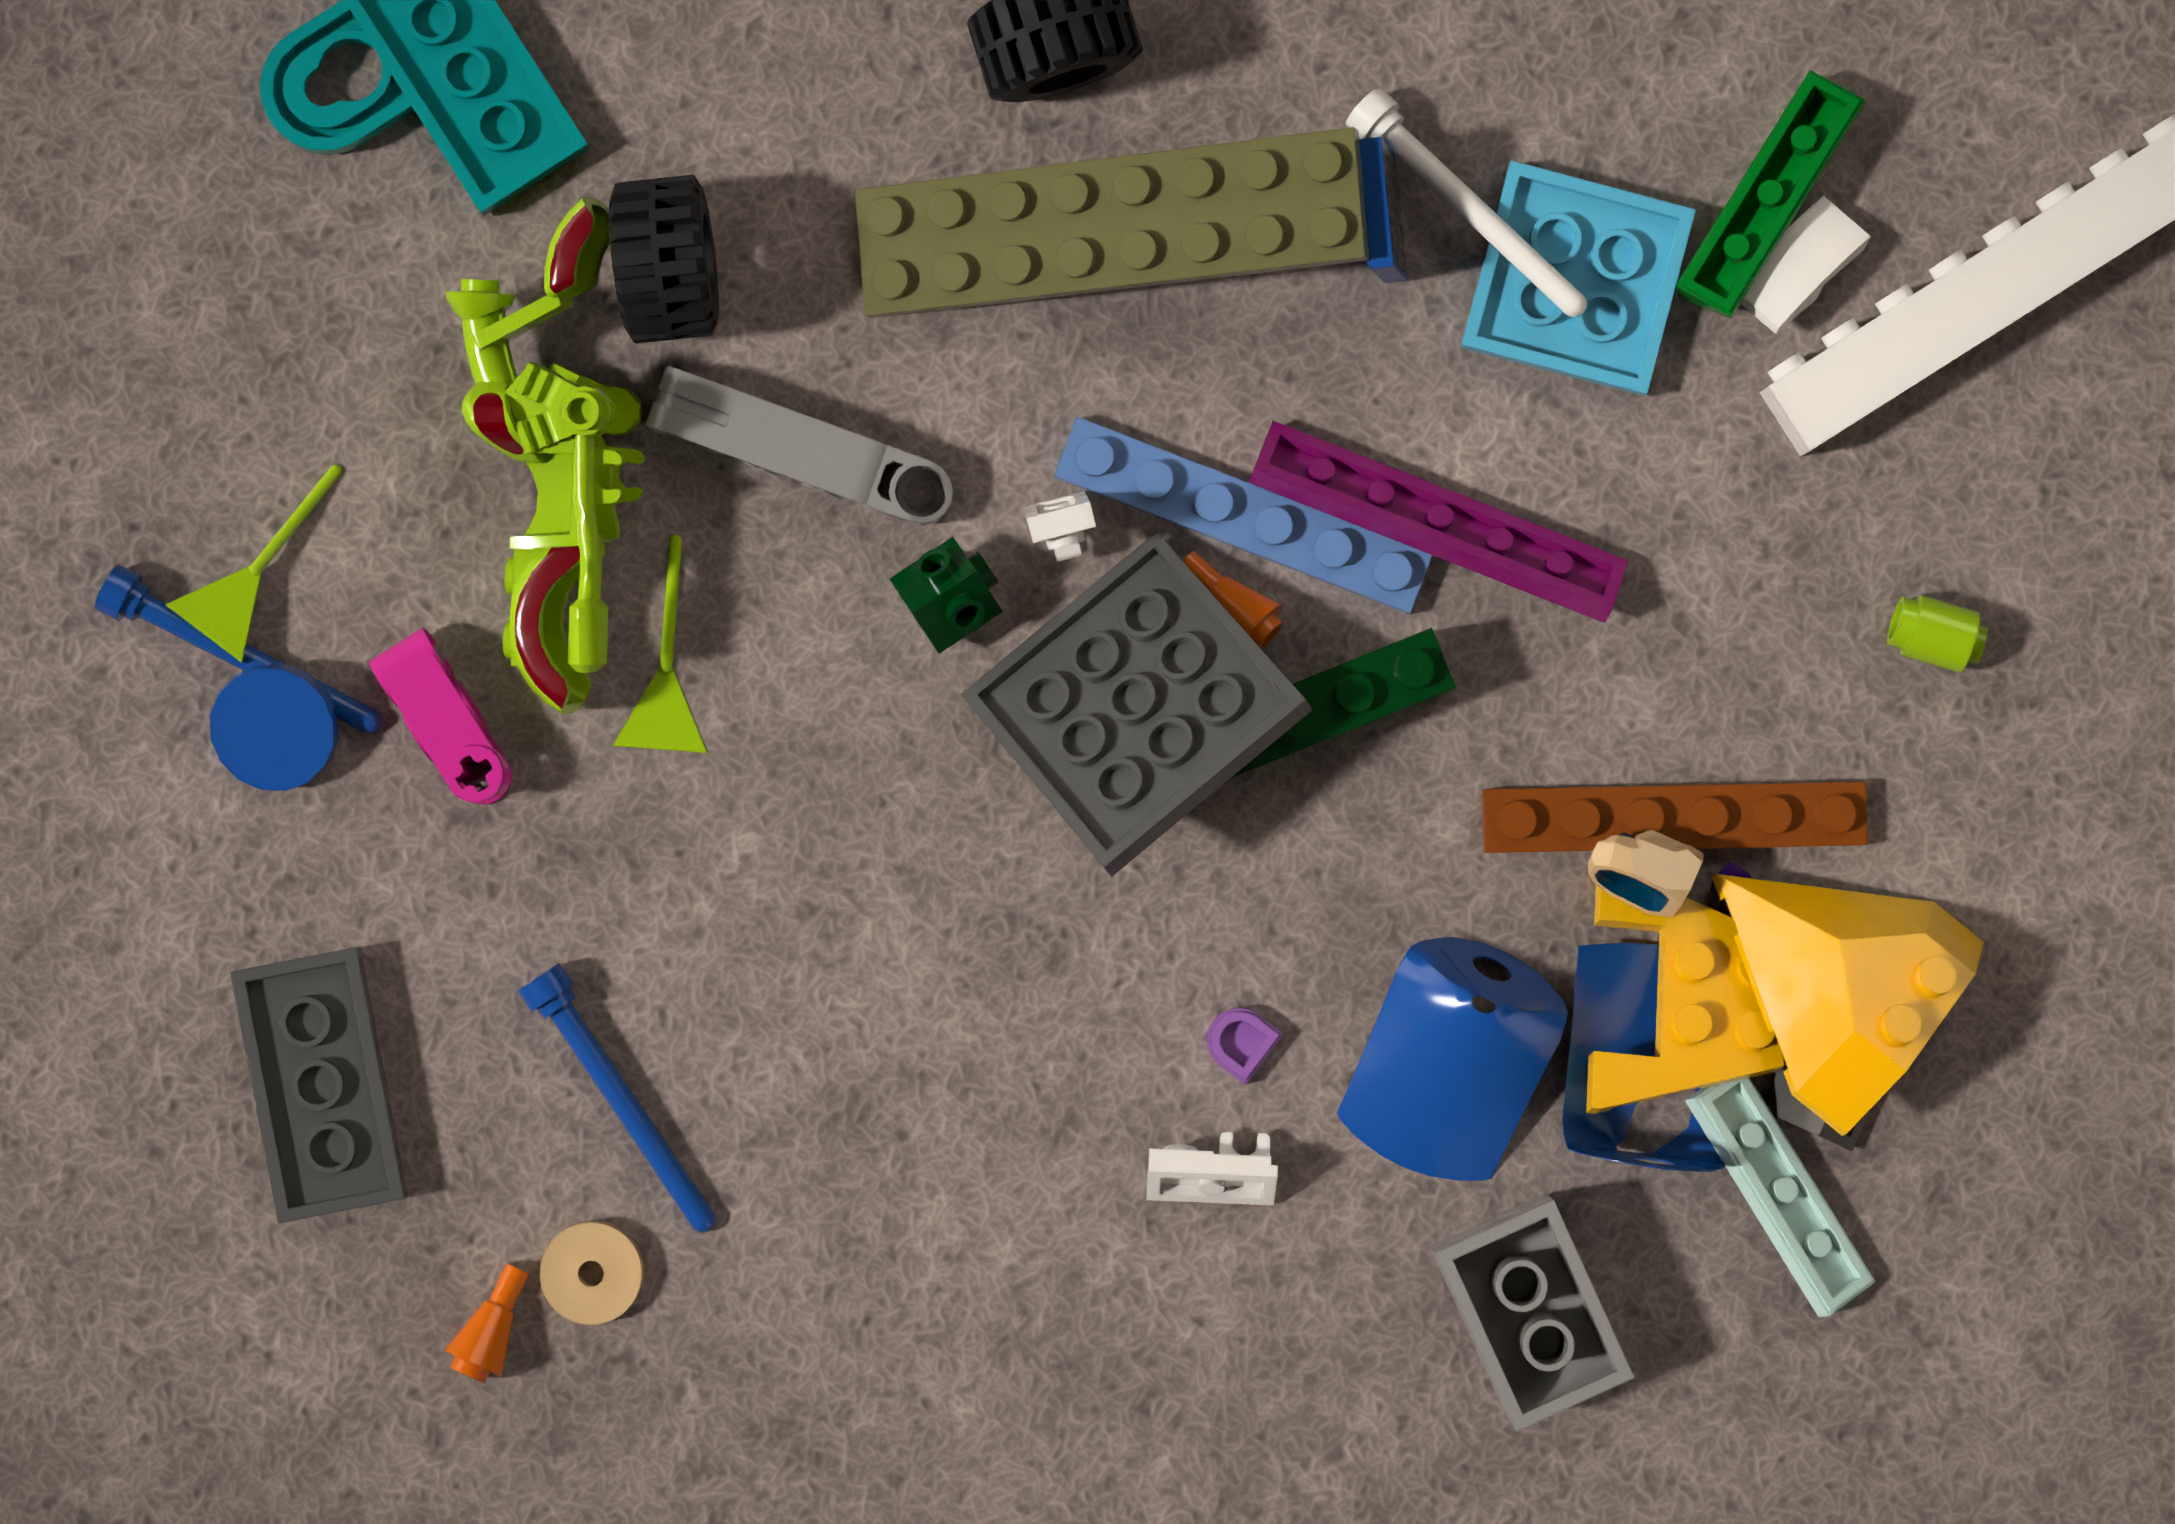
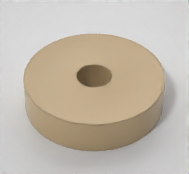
M584 1221L563 1230L546 1248L540 1265L541 1287L551 1307L564 1318L584 1325L603 1324L622 1315L638 1297L644 1279L643 1259L634 1240L619 1227L602 1221ZM595 1261L601 1265L604 1275L600 1283L588 1284L582 1279L581 1267L585 1262Z

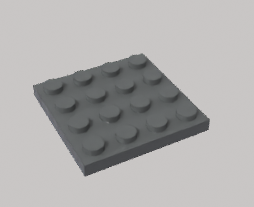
M1157 531L961 694L1111 877L1313 710L1301 693Z

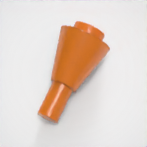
M1192 551L1183 559V562L1261 650L1280 632L1284 625L1278 618L1283 609L1282 604L1228 576L1223 577L1195 551Z
M507 1263L505 1264L489 1300H485L444 1349L445 1352L455 1356L450 1366L451 1369L484 1384L490 1372L502 1377L514 1317L512 1309L529 1273Z

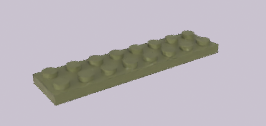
M1355 127L855 189L865 316L869 318L1370 260L1359 131Z

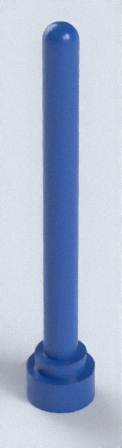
M117 564L112 569L98 593L94 608L117 621H120L123 617L134 621L139 617L243 671L260 665L270 666L272 663L285 664L246 644L243 662H239L165 605L167 604L166 602L150 595L151 587L142 583L143 577L120 564ZM317 680L329 692L335 705L333 711L337 719L365 733H374L380 729L382 716L376 709Z
M558 963L517 992L531 1012L537 1009L543 1019L550 1016L693 1229L701 1233L710 1231L715 1225V1214L571 1003L576 997L569 987L574 983L562 965Z

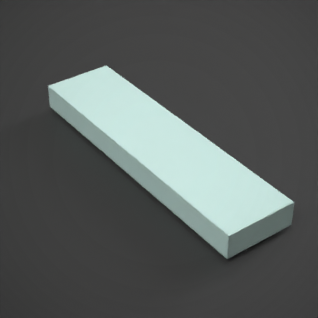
M1750 1078L1700 1089L1685 1100L1819 1318L1832 1315L1876 1282Z

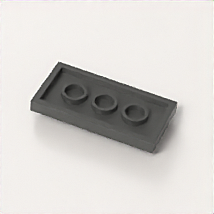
M354 947L231 971L232 985L278 1224L407 1198L406 1182L361 948Z

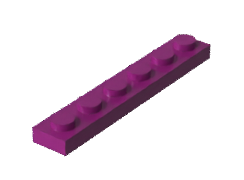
M1272 421L1248 482L1603 623L1607 621L1613 610L1629 561L1276 421Z

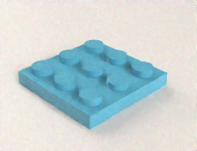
M1511 160L1508 164L1496 214L1584 295L1587 307L1585 312L1578 317L1566 315L1488 242L1460 348L1644 397L1648 393L1696 209Z

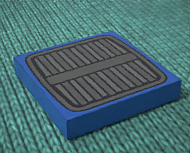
M1382 137L1359 139L1370 259L1367 260V264L1384 283L1405 282L1408 280L1396 157Z

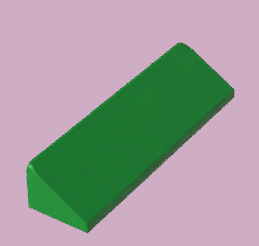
M1809 70L1677 282L1676 291L1679 297L1731 319L1863 108L1866 103L1865 99Z

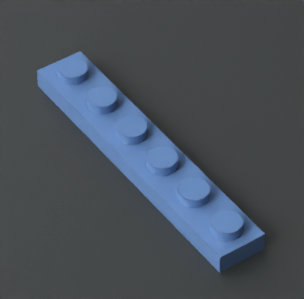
M1079 417L1075 419L1054 473V478L1408 615L1411 613L1433 556Z

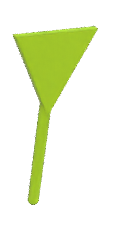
M334 464L328 469L250 566L165 605L242 663L262 571L342 473V468Z
M677 534L672 535L669 539L660 667L612 746L707 753L672 668L682 538Z

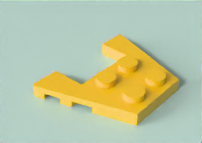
M1596 885L1594 926L1659 933L1655 1057L1594 1051L1588 1056L1586 1113L1597 1114L1627 1104L1644 1103L1664 1098L1670 1094L1696 1088L1704 1089L1777 1072L1784 1067V1057L1774 1032H1768L1733 937L1738 932L1732 917L1689 898L1685 899L1673 917L1650 915L1608 895Z

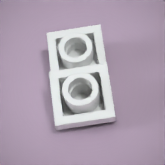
M1825 196L1821 197L1787 228L1741 302V305L1773 333L1777 334L1818 298L1824 284L1864 251L1871 236Z

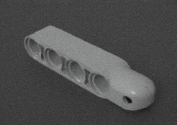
M666 366L657 390L659 394L656 402H653L644 427L659 434H671L683 439L684 443L723 457L725 454L742 460V464L784 478V476L803 482V486L842 500L844 497L861 503V507L886 514L910 524L924 526L935 523L946 515L952 505L954 492L951 480L942 467L930 460L673 367ZM927 477L935 481L939 486L941 493L940 502L931 512L917 513L906 504L904 498L905 488L914 478Z

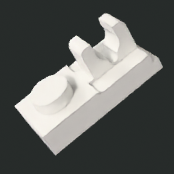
M1085 491L1023 507L1033 543L1046 540L1048 550L1054 549L1057 562L1082 556L1079 543L1086 540L1083 530L1096 527L1091 504Z
M1223 1132L1221 1134L1219 1154H1214V1151H1200L1193 1146L1185 1144L1169 1145L1163 1149L1149 1148L1146 1200L1274 1205L1278 1165H1271L1270 1137L1265 1133H1258L1256 1151L1250 1155H1240L1233 1149L1232 1132Z

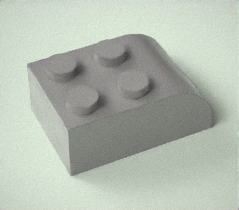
M1547 1194L1541 1195L1429 1246L1494 1390L1516 1432L1634 1379V1375L1556 1203Z

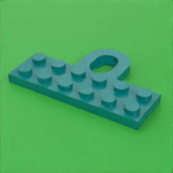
M341 0L281 39L268 55L261 73L260 96L265 114L271 124L293 145L316 154L332 155L353 150L415 111L483 216L494 211L590 149V146L496 0ZM349 43L364 44L373 48L378 53L382 64V74L377 88L370 95L357 101L338 100L328 106H318L309 100L306 93V84L309 78L321 68L322 61L326 55Z

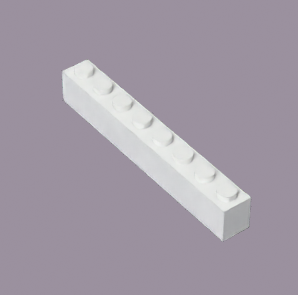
M2175 114L2142 134L2149 145L2136 154L2128 157L2123 147L2090 167L2089 169L2095 179L2076 192L2068 181L2036 201L2035 203L2042 213L2021 225L2014 215L1984 234L1982 237L1988 247L1975 256L1967 259L1960 249L1929 269L1928 271L1935 281L1915 294L1907 283L1875 303L1881 315L1860 328L1853 317L1823 336L1821 339L1827 349L1806 362L1801 352H1798L1768 371L1767 373L1774 383L1759 393L1798 454L1802 456L2174 221Z

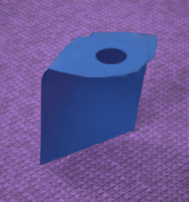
M1443 937L1420 941L1409 948L1395 972L1378 1018L1337 1111V1115L1341 1122L1363 1143L1382 1157L1406 1169L1431 1177L1458 1181H1484L1492 1179L1506 1147L1560 1043L1566 1024L1567 1008L1562 998L1540 973L1513 955L1482 942L1462 938ZM1476 958H1487L1501 964L1510 973V979L1507 981H1497L1484 976L1475 968L1473 960ZM1482 996L1488 998L1495 1003L1496 1008L1490 1013L1480 1012L1472 1004L1473 997Z
M1605 943L1578 946L1562 1116L1563 1135L1568 1150L1582 1155L1663 1170L1692 1172L1724 1170L1725 1163L1720 1159L1692 1112L1688 1128L1670 1143L1651 1154L1627 1152L1617 1149V1145L1623 1141L1628 1131L1632 1114L1638 1102L1615 1107L1609 1111L1597 1114L1586 1113L1588 1056L1592 1052L1602 1051L1655 1057L1659 945ZM1636 1159L1659 1161V1162L1669 1163V1164H1672V1165L1656 1164V1163H1650V1162L1639 1161V1160H1636Z

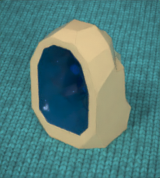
M1649 830L1635 836L1622 832L1619 835H1613L1608 839L1597 842L1588 860V874L1592 881L1608 895L1646 914L1673 917L1682 906L1693 886L1703 863L1704 853L1691 845L1683 844L1654 830Z

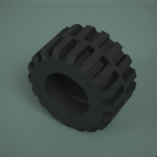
M990 0L970 16L967 23L989 97L997 101L1026 102L1084 87L1124 69L1143 51L1128 0Z
M692 174L615 183L609 200L611 259L622 322L632 341L639 344L713 336L719 318L718 278L710 215L706 196L699 181Z

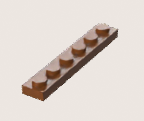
M1866 782L1482 789L1483 853L1593 851L1598 841L1608 839L1610 836L1622 835L1632 837L1649 830H1654L1683 844L1691 845L1696 849L1868 845Z

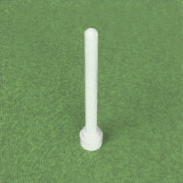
M1378 87L1359 102L1346 120L1348 128L1355 127L1359 131L1360 139L1382 137L1391 151L1566 315L1578 317L1585 312L1587 301L1584 295L1402 125L1404 118L1397 112L1399 104L1381 87Z

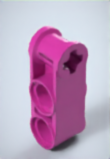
M422 627L370 660L369 665L386 694L402 712L403 719L412 736L426 756L435 764L449 789L458 798L475 804H491L499 801L508 792L512 783V770L509 762L487 729L488 725L463 685L455 679L448 660L443 662L433 648L437 644L427 629ZM473 760L483 765L491 764L493 770L489 771L485 776L489 784L485 790L474 785L467 786L466 780L473 774L469 766Z

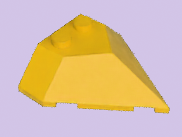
M1715 874L1712 877L1720 901L1726 900L1738 934L1733 937L1768 1032L1775 1033L1788 1069L1783 1073L1790 1092L1798 1101L1843 1136L1859 1122L1911 1066L1976 975L1984 942L1933 901Z

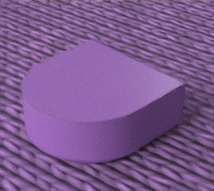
M1232 1008L1220 1013L1212 1021L1207 1034V1045L1216 1063L1246 1085L1284 1034L1254 1011L1246 1008Z

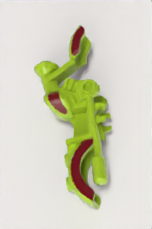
M582 197L567 212L554 232L549 244L544 267V290L547 294L546 296L506 317L505 311L512 307L516 294L500 293V281L461 279V292L445 291L449 305L462 320L467 358L475 385L465 394L462 401V413L465 422L485 442L506 456L518 462H525L533 474L538 490L536 512L529 528L524 535L510 537V549H514V557H509L506 562L504 583L507 594L512 595L510 621H507L503 632L504 656L506 659H511V666L519 668L531 689L546 704L561 714H570L582 707L592 687L588 673L598 672L607 664L609 607L601 599L602 558L605 556V543H610L611 539H620V527L614 504L638 501L644 494L642 487H626L621 482L619 476L620 470L625 464H643L645 461L643 453L637 449L607 446L601 436L630 433L639 424L643 411L640 399L632 390L620 386L609 387L597 380L582 375L580 372L569 369L561 363H553L547 369L535 362H527L525 369L517 376L509 341L572 308V298L591 290L597 285L602 259L610 244L609 208L600 200L592 197ZM579 580L578 599L569 606L567 644L563 626L565 607L570 592Z

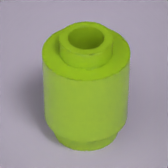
M1918 595L1915 600L1902 596L1896 605L1890 622L1887 645L1899 648L1901 656L1961 673L1968 662L1977 664L1980 660L1986 644L1988 628L1979 625L1980 613L1923 595Z

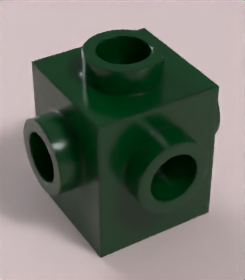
M951 537L935 549L926 552L917 561L889 578L939 654L970 633L977 631L982 625L1003 612L989 589L999 583L979 551L967 557L954 537Z

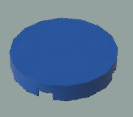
M272 663L270 666L260 665L240 672L218 693L210 713V739L220 762L238 780L260 790L287 791L308 783L331 761L339 741V724L336 725V715L333 711L335 705L329 692L311 674L289 664Z

